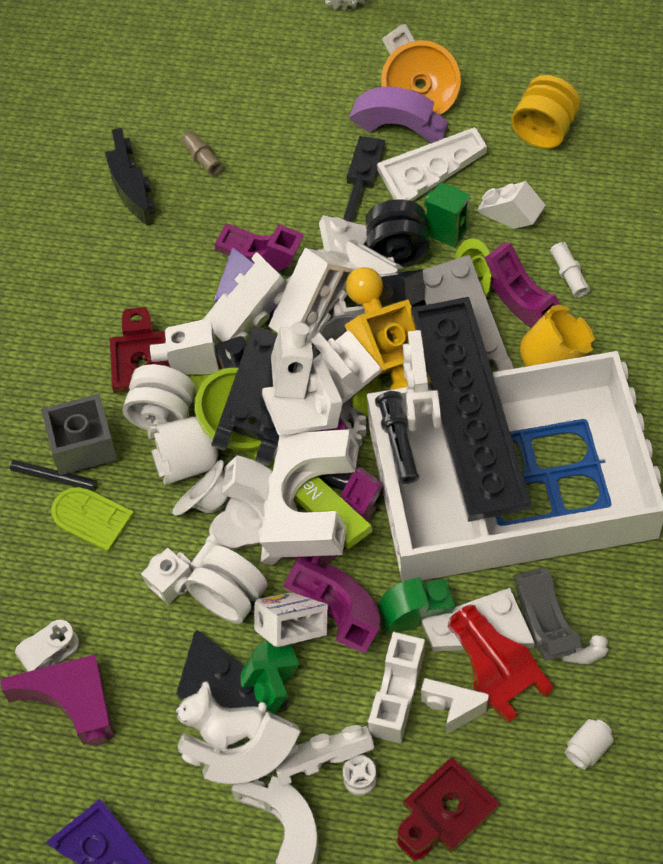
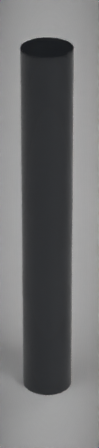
M12 460L10 464V471L73 487H80L93 492L97 487V480L70 473L59 476L57 470L18 460Z

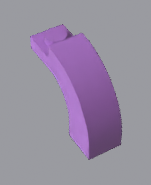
M379 87L366 91L356 98L349 119L369 133L380 125L396 123L413 129L430 143L442 140L448 124L447 120L432 110L434 101L422 94L399 87Z

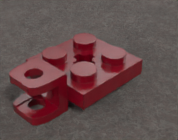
M146 307L125 309L122 313L123 336L109 338L111 381L114 393L130 391L129 385L135 369L139 368L137 365H133V363L138 362L140 357H143L144 361L147 362L145 365L154 364L170 367L169 361L152 362L150 345L166 343L165 331L154 332L150 313ZM135 315L142 317L141 320L132 321L131 318Z
M451 757L404 800L403 805L411 814L398 828L397 845L412 861H419L426 857L439 845V842L452 853L499 809L500 804ZM447 798L452 801L456 798L459 801L457 804L458 811L445 810L443 800Z

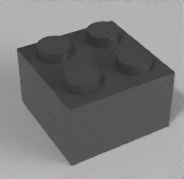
M99 394L41 409L59 476L117 460Z

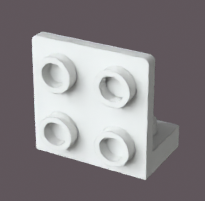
M324 359L312 361L304 399L274 396L273 387L263 388L262 390L263 399L278 435L333 429L338 426L342 399Z

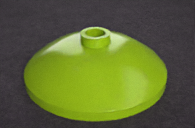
M225 368L212 373L202 382L197 391L194 404L195 414L201 428L212 440L238 368ZM248 420V422H249L250 424H255V423H256V422H252V421ZM232 431L227 448L240 451L254 450L259 448L261 441Z

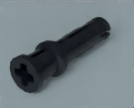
M387 391L375 398L376 407L380 408L383 419L380 423L381 428L384 432L388 433L399 475V482L401 484L414 483L419 479V474L417 473L406 431L408 418L407 415L403 414L401 406L403 398L398 391Z

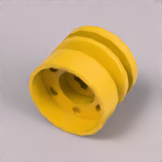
M541 75L534 78L528 85L522 100L518 103L511 116V125L514 132L522 140L538 148L551 149L559 146L580 109L581 100L579 94L571 84L561 78L552 75Z

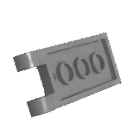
M470 255L424 269L425 304L469 297L489 364L494 363L496 372L514 369L505 350Z

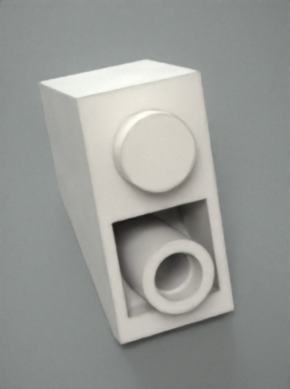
M524 181L488 190L483 195V201L477 208V211L488 218L516 229L533 225L545 207V203L530 185Z

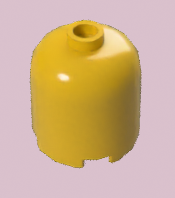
M552 306L525 334L520 342V356L525 367L587 356L592 352L591 343L595 340L591 328L582 317L576 319L567 313L570 310L567 306Z

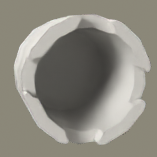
M197 417L180 419L148 428V438H155L157 449L151 450L159 477L164 476V485L207 472L218 461L219 450L211 446L213 440L203 431Z

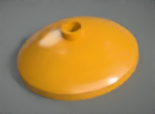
M425 40L408 42L398 47L385 62L381 76L382 87H399L412 90L434 101L432 110L439 115L444 114L454 104L461 85L460 70L452 54L441 45ZM417 81H423L425 87L422 89L417 88L415 85Z

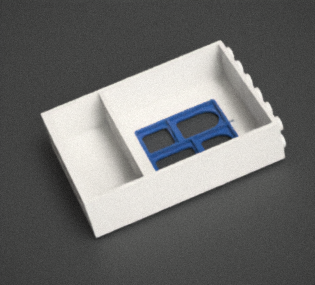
M618 351L492 372L512 441L520 447L525 471L522 472L525 484L543 483L551 505V512L548 514L504 521L501 516H495L468 522L442 426L441 428L434 429L432 414L415 416V431H409L408 426L406 428L419 479L414 483L401 484L388 433L384 432L381 428L380 423L383 419L380 408L376 407L375 398L387 391L400 392L403 398L401 402L403 414L407 415V387L367 394L369 429L380 481L384 484L382 491L402 582L420 577L421 580L659 539L663 526V493H661L659 487L661 483L660 471L657 466L652 464L650 458L652 457L651 442L649 439L644 438L642 432L644 431V420L642 414L636 412L634 406L636 405V394L634 388L628 386L627 365L625 362H621ZM428 383V391H432L430 383ZM572 433L581 437L586 443L587 453L581 461L574 464L541 469L537 466L531 441L539 437ZM571 476L589 477L596 482L599 488L598 500L588 507L568 510L563 505L558 480Z

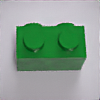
M439 182L434 191H429L424 202L426 206L428 237L456 248L469 229L470 194L461 191L455 186Z

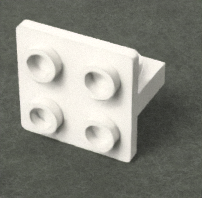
M350 331L345 332L336 341L333 338L327 341L320 332L311 339V342L320 351V354L313 360L324 359L342 399V405L382 372V368Z

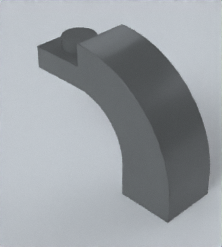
M541 567L513 575L526 624L542 658L548 661L576 653V648L582 647L580 636L569 627L561 612L551 573Z

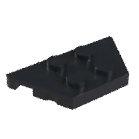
M196 630L193 634L176 692L178 699L183 701L185 698L198 693L203 682H208L212 697L221 707H258L260 704L255 698L254 686L244 688L241 686L240 676L244 665L199 630ZM285 699L278 710L282 712L288 710L291 706L290 701Z

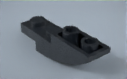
M122 128L112 129L115 150L107 151L105 155L113 184L129 211L146 226L152 225L150 214L155 213L153 198H147L146 194L151 192L148 176L143 177L141 167H136L134 158L128 157V154L133 153L130 137L124 138Z

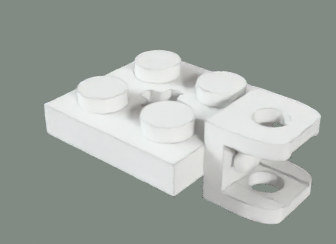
M421 330L408 331V344H403V367L408 386L406 411L409 431L416 430L415 416H427L428 414H432L434 429L441 428L438 391H428Z

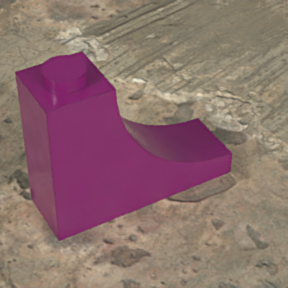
M95 654L0 679L2 692L8 702L21 700L39 701L52 705L66 714L74 723L77 735L83 745H100L106 742L108 738L115 737L101 666Z

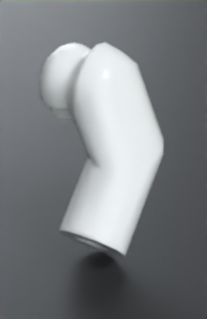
M597 635L592 636L590 646L576 648V653L562 657V661L588 665L605 657L609 650L606 648L608 644L607 638Z

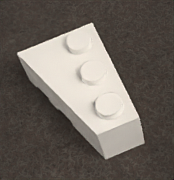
M305 248L290 281L286 285L278 307L274 311L269 327L279 332L280 327H291L293 323L301 322L309 327L312 339L318 334L322 325L330 319L331 315L328 312L338 299L343 301L347 296V292H345L346 279L358 267L341 256Z
M257 252L251 258L255 263L247 274L240 273L236 277L235 281L238 285L229 295L223 294L204 318H211L213 331L222 342L239 336H243L245 341H247L253 325L260 327L268 320L269 313L278 306L288 283Z

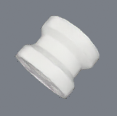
M357 755L345 762L343 778L346 789L356 796H364L375 788L376 768L368 757Z

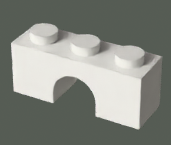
M393 632L385 659L382 686L380 692H376L368 721L369 732L372 737L402 743L425 655V639Z

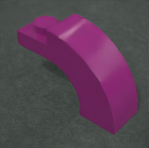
M226 223L215 242L214 250L230 256L233 247L253 263L255 262L251 258L257 252L276 271H280L289 266L304 238V234L278 224L272 235L262 236Z
M504 242L484 258L493 275L491 279L493 289L507 308L530 328L552 306L560 305L555 294L542 290L530 279L512 243Z

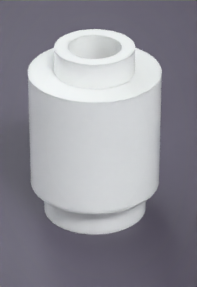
M588 719L567 743L568 748L565 750V754L568 759L583 770L588 766H593L614 742L611 736V728L602 720L597 719L594 721Z

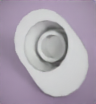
M217 461L205 476L181 497L173 508L172 513L175 516L181 515L191 507L205 513H214L227 506L231 497L222 495L224 476L222 469L224 461Z

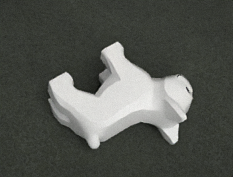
M203 682L198 693L185 698L177 706L176 713L181 724L193 727L199 731L208 744L217 748L227 749L228 745L246 736L250 740L255 736L266 714L267 707L264 702H261L258 707H221L212 697L208 682Z

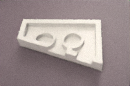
M353 725L344 728L342 733L332 736L320 734L312 737L310 742L299 745L295 743L287 757L276 767L280 787L291 783L290 776L296 773L305 772L306 775H311L318 772V768L322 766L323 762L329 760L331 763H340L374 749L372 737L367 726Z

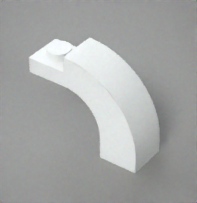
M237 455L224 467L222 495L236 498L249 504L257 512L263 525L265 517L264 502L268 499L270 490L269 475L273 472L254 460ZM293 499L292 510L297 511V507ZM262 546L261 563L272 566L282 558H271Z
M267 711L255 736L240 747L221 749L183 733L178 743V752L182 753L181 758L196 766H200L201 762L205 764L202 770L204 779L223 784L246 783L265 776L279 766L293 748L300 729L297 724Z
M272 776L268 788H265V784L257 779L246 783L233 784L231 791L235 801L270 812L283 824L285 828L284 841L275 864H317L319 843L314 817L307 802L295 788L289 784L280 787L279 779Z

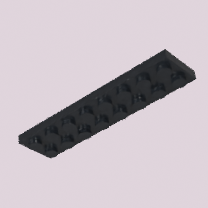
M464 297L411 308V317L415 331L421 330L425 366L431 390L438 391L441 426L468 522L531 509L530 497L470 298Z

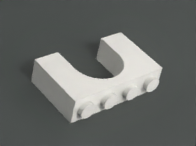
M349 429L303 432L279 436L278 446H276L274 452L275 463L273 473L269 475L268 499L264 502L265 517L263 527L259 529V542L271 558L342 555L347 527L336 511L297 512L292 510V503L298 489L307 480L315 476L355 472L359 445Z

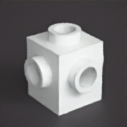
M167 548L161 554H157L151 559L148 567L141 575L147 587L169 605L178 595H182L188 590L185 583L192 574L190 569L191 562L182 553L179 552L176 555Z

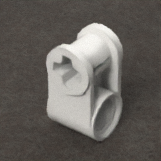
M55 620L35 635L23 640L16 647L15 654L27 672L59 664L78 650L79 638L67 621ZM64 636L66 639L60 642L59 638Z

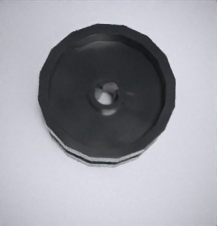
M395 199L379 203L369 210L365 221L367 245L370 249L386 258L392 257L394 262L402 267L417 264L426 257L429 252V237L426 212L421 205L409 200Z

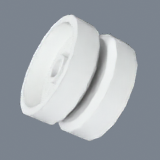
M154 364L143 365L135 369L129 385L130 391L125 398L122 411L132 424L147 431L149 427L188 418L190 413L189 407L193 402L196 391L195 384L187 375L176 369Z
M212 546L202 559L204 568H195L186 580L185 585L191 595L209 611L226 621L240 624L252 608L249 601H256L260 598L268 586L267 581L255 566L239 554L222 546Z

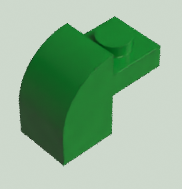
M420 577L403 581L386 591L378 604V608L386 633L416 629L422 617L452 613L455 604L446 579L421 582Z
M269 641L262 642L253 651L241 671L240 681L242 688L254 686L255 698L258 702L266 704V712L276 713L288 696L283 683L289 681L299 666L292 645L287 644L276 647Z

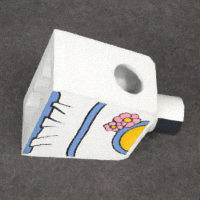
M284 593L270 597L263 596L257 599L254 605V628L258 634L276 647L326 636L328 605L296 593Z

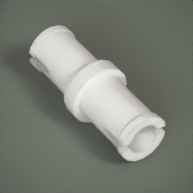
M566 242L555 244L550 249V253L560 268L559 274L561 278L566 280L575 298L577 296L578 298L583 297L590 291V286L581 273L580 263L574 260Z

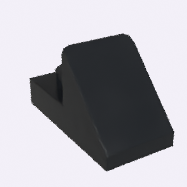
M423 270L379 274L383 281V290L379 297L381 305L395 304L407 299L410 305H413L425 299Z

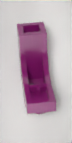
M359 467L352 473L340 497L368 522L377 508L374 503L384 484L362 467ZM339 555L301 556L300 558L323 567Z
M297 557L285 579L283 587L304 597L327 604V611L337 623L336 641L365 654L380 625L379 612L370 595L354 579L336 567L327 564L324 569Z

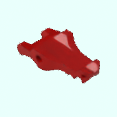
M476 605L464 606L449 618L447 627L456 635L469 657L473 673V689L477 692L489 694L488 704L507 723L517 718L515 710L507 702L528 686L533 684L544 697L553 691L550 681L536 664L529 649L500 635L486 617L479 613Z

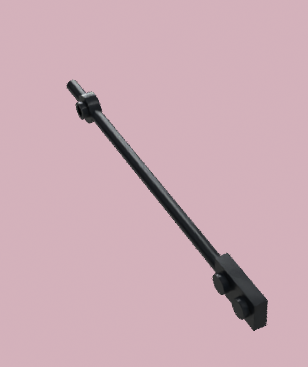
M359 136L347 174V184H352L353 188L343 217L345 221L354 222L364 187H374L378 174L377 163L382 161L386 148V141L384 139Z

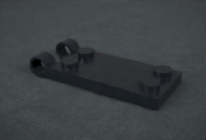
M253 325L211 446L226 451L232 431L261 441L255 461L270 466L280 435H278L262 396L263 388L273 387L271 354L278 334ZM295 362L288 366L290 372H293ZM248 420H250V421H252V422H256V423H255V424H250V423L248 422Z

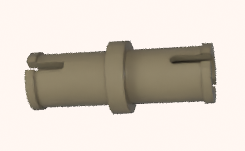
M192 130L182 135L181 143L191 152L193 160L196 163H200L209 175H217L222 170L223 164L212 153V148L207 143H203Z

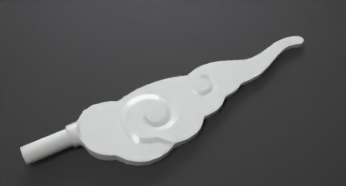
M231 497L225 511L220 513L211 523L209 528L210 535L205 540V545L191 562L190 568L193 571L195 568H203L202 559L212 546L218 545L235 551L244 546L259 544V529L263 525L257 512L246 502Z

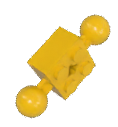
M369 267L356 268L348 275L345 288L349 298L355 303L362 304L366 313L357 316L345 324V328L355 336L382 368V372L378 375L390 373L393 380L390 390L408 387L407 379L404 376L403 344H408V331H415L411 317L412 307L407 299L382 308L379 301L383 290L381 276L377 271Z

